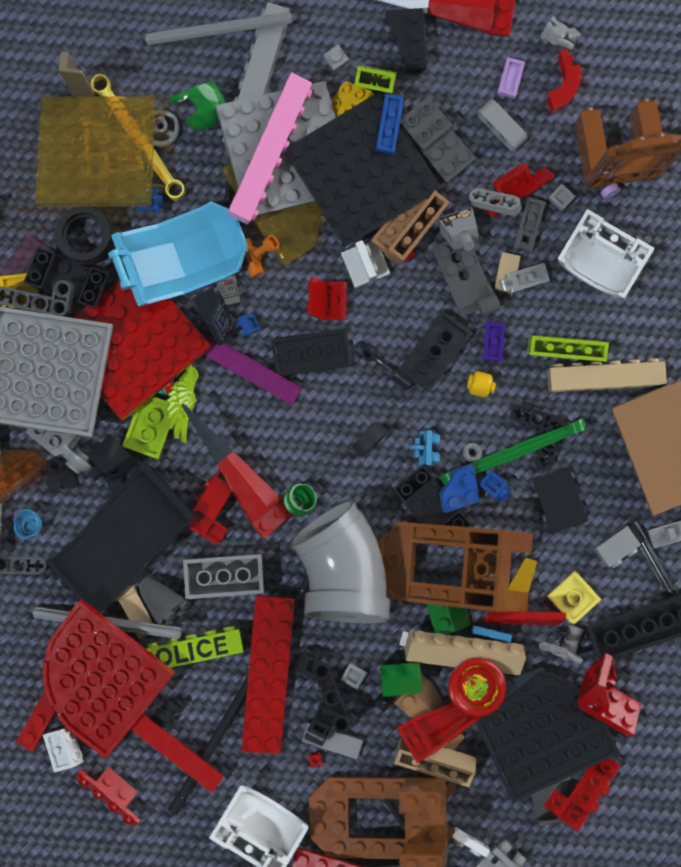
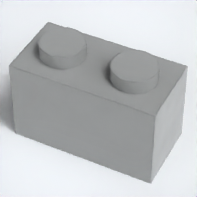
M623 526L593 547V550L606 567L612 566L615 568L623 562L621 559L626 555L630 557L638 552L637 548L641 544L629 527Z

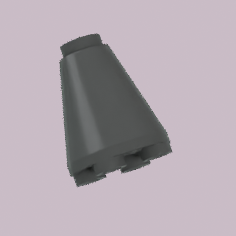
M146 577L139 583L137 587L140 590L139 593L156 624L172 626L173 622L177 619L180 621L186 616L187 612L185 610L190 605L188 599L149 577Z

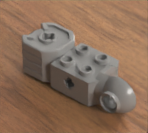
M22 428L27 429L25 433L58 458L64 457L67 460L65 464L77 474L94 468L89 463L91 459L78 448L73 451L82 436Z

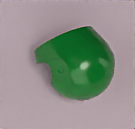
M306 484L292 485L284 496V506L287 511L299 517L309 514L316 504L315 491Z

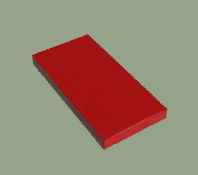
M487 611L483 615L484 624L560 625L566 620V613Z

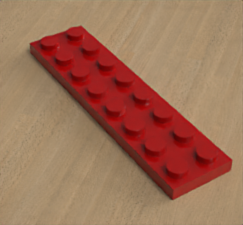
M255 595L241 744L242 752L281 753L295 599L291 597Z

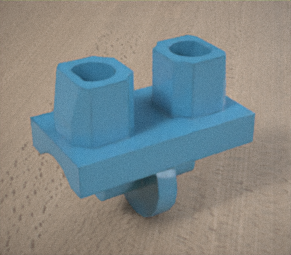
M431 430L419 431V438H415V445L409 446V450H414V457L419 458L418 466H429L440 462V454L432 452V445H439L440 435L432 433Z

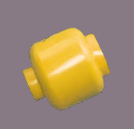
M475 371L474 374L469 376L467 389H469L471 395L486 398L489 393L494 392L496 382H493L491 374Z

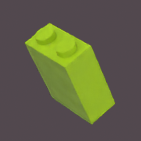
M359 65L354 86L393 93L397 72Z

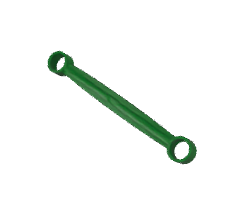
M580 419L564 427L517 443L511 448L502 449L470 464L474 466L475 474L537 451L588 428L584 419ZM452 471L440 476L444 486L451 477L449 476Z

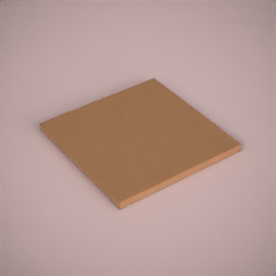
M681 380L611 408L653 516L681 505Z

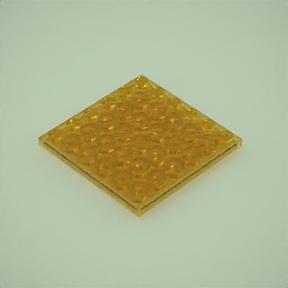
M41 97L35 195L36 206H152L155 97Z

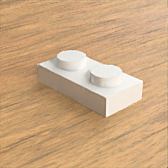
M455 826L453 827L455 831L452 836L454 843L461 847L466 845L471 848L470 852L478 857L481 855L488 856L490 849L486 844Z

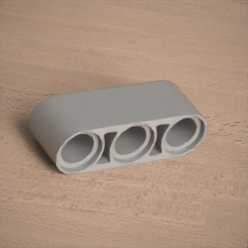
M490 99L477 111L481 121L509 150L515 151L528 139L524 130L495 100Z

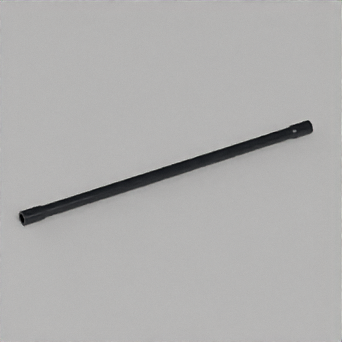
M307 574L293 597L295 599L293 616L305 598L306 593L310 591ZM248 675L200 755L206 762L209 761L246 698ZM188 775L167 809L174 815H178L188 794L196 783V780Z

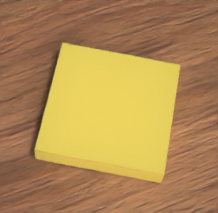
M573 571L546 596L560 612L566 613V619L571 625L579 621L601 600L576 571Z

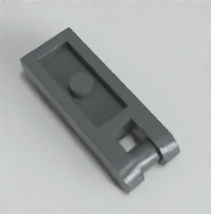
M527 197L513 249L519 250L520 248L528 253H532L545 201ZM523 236L529 238L528 243L521 241Z

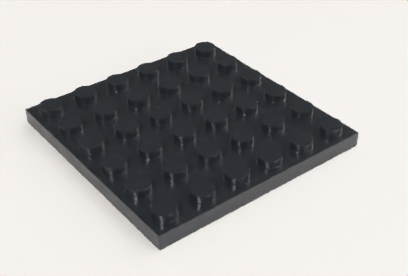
M380 91L291 144L284 152L344 248L431 196L434 191L441 189V186L401 124L399 125L394 155L375 151L384 101Z

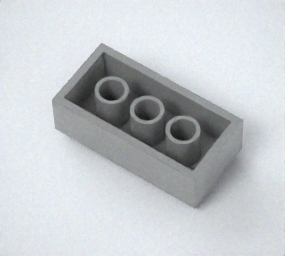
M262 554L183 560L186 599L265 593Z

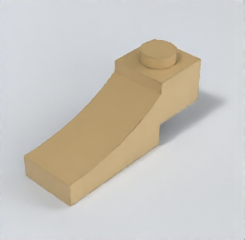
M134 584L118 601L129 620L154 624L144 600L139 595ZM136 633L139 639L147 636L146 634Z

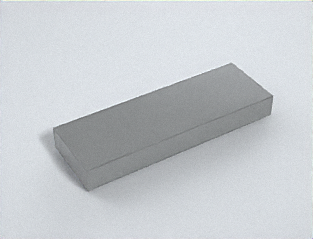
M307 722L301 742L354 759L358 758L363 739L344 733L339 734L329 729L324 745L320 746L304 739L310 725Z

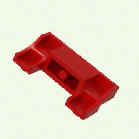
M218 469L213 478L210 477L204 485L206 490L203 495L199 494L195 499L194 504L196 506L193 511L200 519L188 527L216 545H219L228 531V528L218 523L216 519L233 494L220 469Z
M609 758L589 767L569 798H566L554 789L544 804V808L554 814L569 828L579 833L590 814L597 812L602 796L606 797L611 790L609 785L619 772L620 765Z

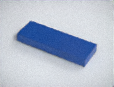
M385 93L375 151L394 155L404 97Z

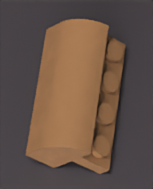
M434 191L431 196L385 223L370 242L384 252V256L388 259L402 264L450 202L437 191Z

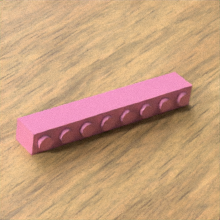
M292 72L289 75L226 215L245 224L255 220L259 212L256 207L258 203L262 204L266 196L264 189L266 185L270 186L274 176L271 175L273 169H278L282 159L279 158L281 151H286L289 145L287 138L289 134L293 135L297 124L294 122L297 117H301L305 109L302 106L304 100L308 101L311 96L312 90H310L312 83Z

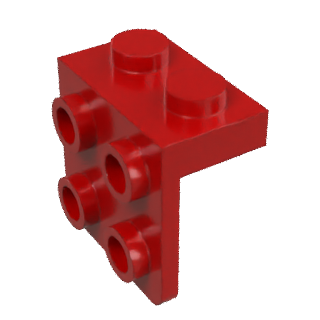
M310 277L307 287L309 292V301L307 303L309 316L324 321L346 320L347 282H325L318 278Z

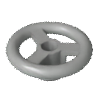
M167 110L153 111L143 122V134L155 146L164 147L172 144L180 132V124L177 117ZM159 116V117L155 118V119L153 120V122H152V127H153V129H151V130L148 131V125H149L150 121H151L154 117ZM165 116L173 121L174 132L168 129ZM164 125L163 129H158V126ZM159 133L165 134L170 138L158 141L153 139L152 136Z

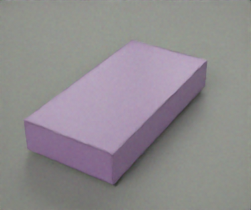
M507 57L497 92L498 95L512 99L516 98L525 61Z

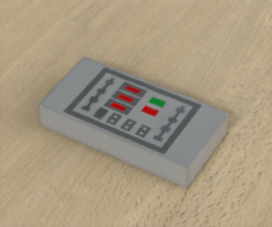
M235 274L217 282L218 291L226 302L224 304L229 306L241 303Z

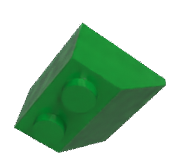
M426 604L433 633L445 635L471 626L467 608Z
M419 662L379 666L383 697L422 693Z

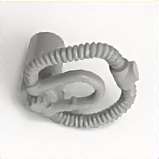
M569 624L562 646L541 642L539 648L562 657L564 661L572 660L580 664L583 662V659L577 656L576 651L584 630Z

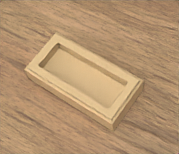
M501 253L494 290L502 291L499 280L505 279V274L518 271L521 256Z

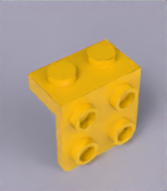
M344 82L331 100L335 117L373 96V92L354 86L350 82Z

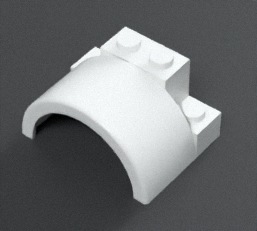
M587 209L558 257V261L567 271L590 286L614 297L625 298L654 248L642 240L635 239L604 221V218ZM587 232L593 233L591 238L586 235ZM627 253L631 256L632 261L624 259Z
M241 785L209 839L226 849H230L257 867H286L307 832L308 825L269 797L250 787ZM231 825L237 827L235 831L230 828ZM271 848H272V849H273L275 852H277L278 854H277V855H272V854H269V852H270V850H271Z

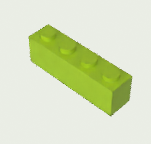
M529 335L527 354L607 362L609 342Z

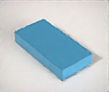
M472 625L471 628L473 634L511 642L512 635L475 625Z

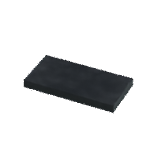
M346 329L271 340L275 371L282 377L352 367Z

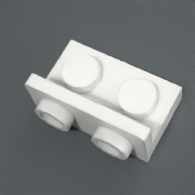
M66 727L43 735L54 772L70 769L83 763L82 752L80 751L77 738Z

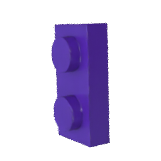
M485 322L482 360L502 362L505 323Z

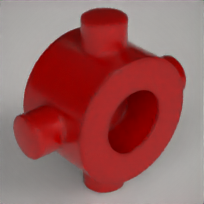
M320 752L307 756L310 758L309 766L311 768L323 765Z

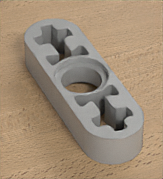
M476 188L469 194L472 206L507 215H516L522 209L520 199L517 196L482 188ZM494 199L500 200L497 204H491V201Z

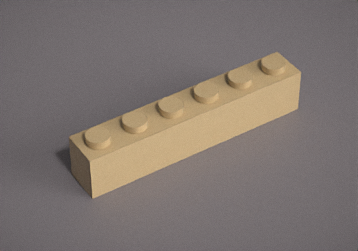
M648 359L645 363H640V360H629L627 364H621V361H610L609 365H602V362H591L590 366H583V363H572L571 367H564V364H554L552 368L547 370L549 393L660 387L667 384L665 361L659 362V359Z
M409 630L404 648L406 661L456 667L465 660L482 658L497 665L502 673L512 675L521 674L526 659L523 645L517 643H505Z

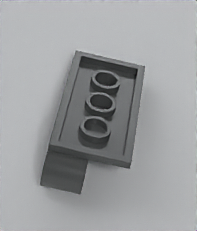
M447 241L431 248L461 318L476 311H479L481 316L485 317L501 310L499 300L493 292L491 285L487 282L474 249L466 251L463 247L453 249ZM459 254L462 260L459 263H454L451 260V256ZM466 271L469 274V278L461 280L458 273Z

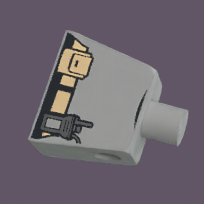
M472 207L438 218L440 233L453 249L463 247L466 251H470L475 247V243L479 241Z

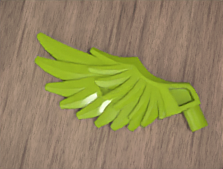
M192 364L186 368V372L179 378L180 381L175 382L174 386L171 387L172 391L168 393V396L171 397L166 400L169 403L165 409L168 412L165 419L170 420L168 429H173L174 427V438L179 439L180 435L182 443H186L188 420H190L183 410L182 404H185L193 411L197 401L194 388L199 375Z

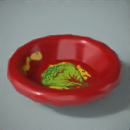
M482 658L465 660L456 666L450 675L448 684L450 700L457 710L467 716L476 718L488 716L499 708L505 698V677L499 667L489 660Z

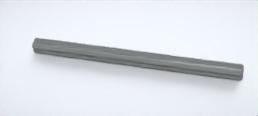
M290 12L147 33L145 40L148 45L289 24L292 23V15Z
M35 607L33 617L63 622L70 611ZM105 617L119 629L126 632L179 639L182 633L180 627Z

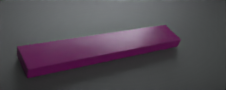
M204 331L201 332V335L212 347L203 355L290 405L294 404L302 389L301 387L224 343L219 346L214 337Z

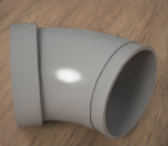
M353 500L345 501L313 520L290 543L302 561L309 580L310 592L305 595L304 615L314 619L343 623L374 624L388 622L390 599L386 598V575L378 542L362 512L358 510Z

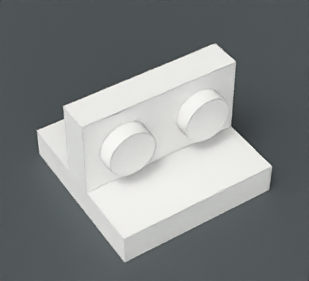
M363 240L355 243L354 248L341 252L355 289L390 275L381 250L370 241L367 243H363Z

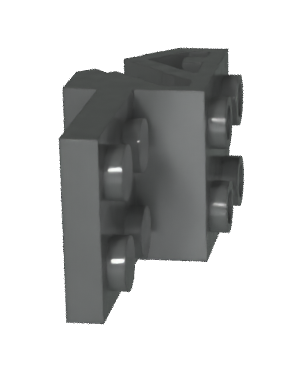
M429 97L400 119V124L420 155L425 158L446 184L476 160V157L452 131L453 125Z

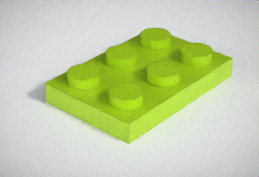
M153 396L139 407L133 415L122 447L159 460L170 431L168 429L170 420L165 419L168 414L165 409L169 403Z

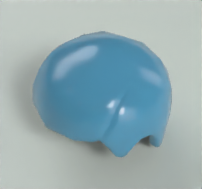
M30 509L19 510V515L13 519L16 535L24 540L35 538L41 531L42 520L36 512Z

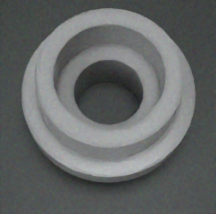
M469 443L463 450L464 458L469 462L479 460L482 457V448L476 443ZM470 449L476 451L475 456L469 454Z

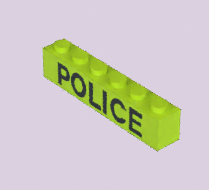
M235 626L223 628L224 632L216 633V630L204 632L205 636L197 637L196 634L187 635L185 640L181 641L174 638L168 639L166 644L158 645V642L146 644L147 648H145L170 668L244 652L240 630L235 629Z

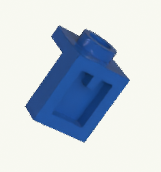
M158 188L135 190L138 211L155 209L156 213H160V207L163 206V197L159 195Z
M492 470L479 483V486L498 503L506 500L512 490Z

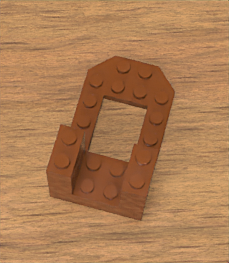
M641 100L630 113L633 141L611 146L608 150L600 109L587 108L582 110L574 123L585 189L609 186L613 183L622 184L659 178L681 154V136L665 135V133H662L656 100Z
M397 522L392 526L393 529L379 539V548L385 568L387 595L392 600L494 612H527L528 592L509 590L512 551L532 553V533ZM416 543L465 547L462 587L413 582Z
M329 776L309 797L310 838L326 855L335 858L400 859V867L446 866L448 859L446 778ZM349 798L399 799V813H405V837L350 836Z

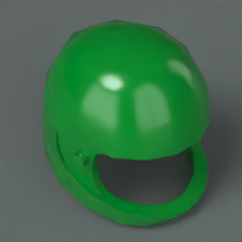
M213 81L195 86L169 98V104L186 100L194 102L197 111L185 121V124L199 132L212 130L220 124L215 107L226 102L219 87Z

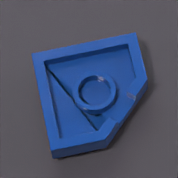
M469 464L454 469L449 476L451 478L447 485L442 487L439 492L441 508L445 513L479 502L474 466Z

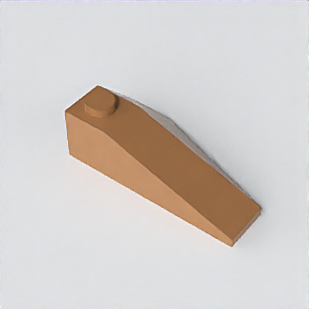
M421 674V694L398 695L393 700L411 718L446 706L434 684L423 674ZM463 733L445 747L455 750L465 738Z

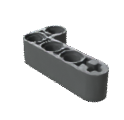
M68 280L57 281L54 285L52 296L11 287H0V304L43 314L67 316L72 309L75 286ZM63 284H66L68 286V292L66 294H63L61 292V286ZM2 293L13 295V297L5 298L2 296ZM23 294L27 298V302L24 305L20 302V297ZM40 299H44L46 302V306L43 309L38 305ZM60 302L65 307L62 313L57 310V305Z

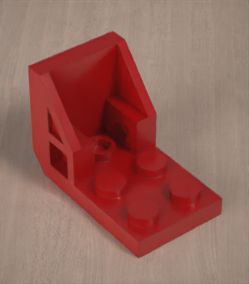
M605 653L585 671L577 702L581 710L626 736L632 737L635 734L641 703L613 687L617 678L612 656Z

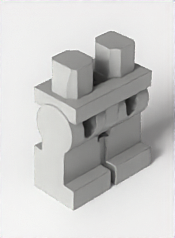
M504 838L497 845L493 843L489 848L488 856H482L471 867H522L526 862V858L519 851L510 858L507 853L513 846Z

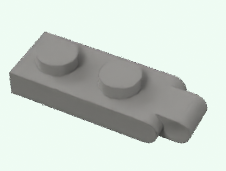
M545 262L505 274L506 278L499 280L502 292L509 290L510 293L550 281Z

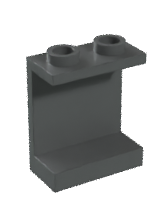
M570 777L531 795L536 822L539 826L550 828L554 826V823L561 822L565 824L545 809L544 804L554 789L566 798H569L571 795Z

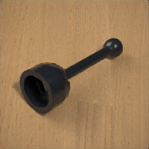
M378 696L373 703L381 711L385 712L389 707L388 699L390 696Z

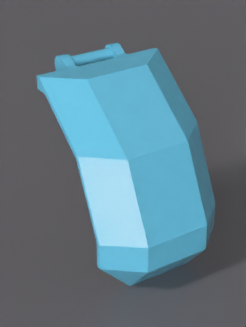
M210 201L200 208L159 224L114 233L111 237L116 250L110 251L108 255L113 260L119 275L121 289H132L137 305L140 307L190 293L238 273L248 248L239 221L226 215L229 208Z

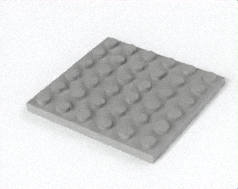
M326 81L311 84V96L308 101L304 100L302 106L305 109L301 117H297L294 122L297 124L293 135L289 134L287 141H289L288 146L336 118ZM282 91L224 103L215 107L238 187ZM281 151L279 156L282 160L278 169L274 168L271 174L274 176L270 186L266 185L264 189L266 196L262 204L258 203L256 207L259 210L257 216L315 202L283 151Z
M0 307V424L92 438L113 324Z

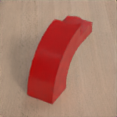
M567 48L560 50L557 56L563 77L562 85L553 91H549L546 96L550 115L556 114L567 107L580 85V64L572 66L574 65L572 54H569Z

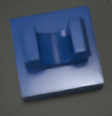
M253 313L238 318L239 322L236 324V328L242 326L244 330L240 334L241 337L256 334L262 330Z

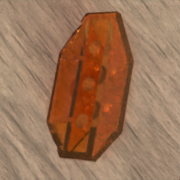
M6 450L0 454V504L5 503L28 486L45 468L47 461L36 450Z

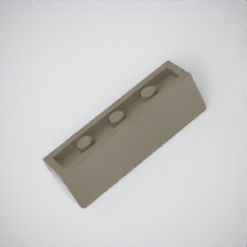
M61 52L59 73L73 96L96 99V94L84 72L78 70L69 52Z

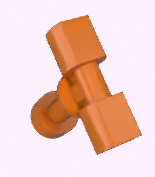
M273 235L266 237L263 240V245L259 248L253 247L250 239L246 238L248 244L245 254L248 262L246 268L251 278L258 277L264 273L260 263L262 254L266 251L273 252L279 248V241Z

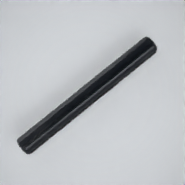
M636 520L629 523V529L641 544L639 548L667 597L678 594L639 522Z

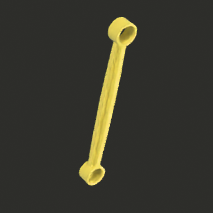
M103 74L93 76L90 82L96 95L104 98L130 139L166 185L165 191L168 197L173 201L183 199L186 192L183 183L172 177L146 136L111 91V84L108 78ZM99 80H105L107 86L104 90L99 91L94 88L95 83ZM172 185H180L182 187L181 194L172 196L169 193Z

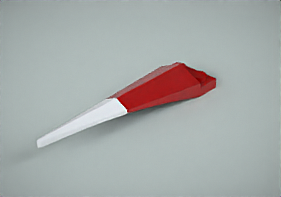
M377 0L407 9L423 8L424 14L441 18L491 36L508 38L510 37L515 0Z

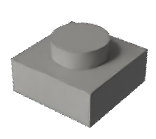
M339 45L323 55V59L333 72H336L349 62V58Z
M561 184L550 195L548 200L562 212L576 196Z
M350 662L340 680L358 689L367 672Z

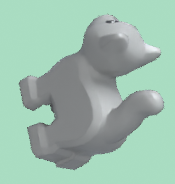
M553 16L547 23L540 38L548 40L553 45H561L572 50L581 34L575 28H568L565 24L558 22Z

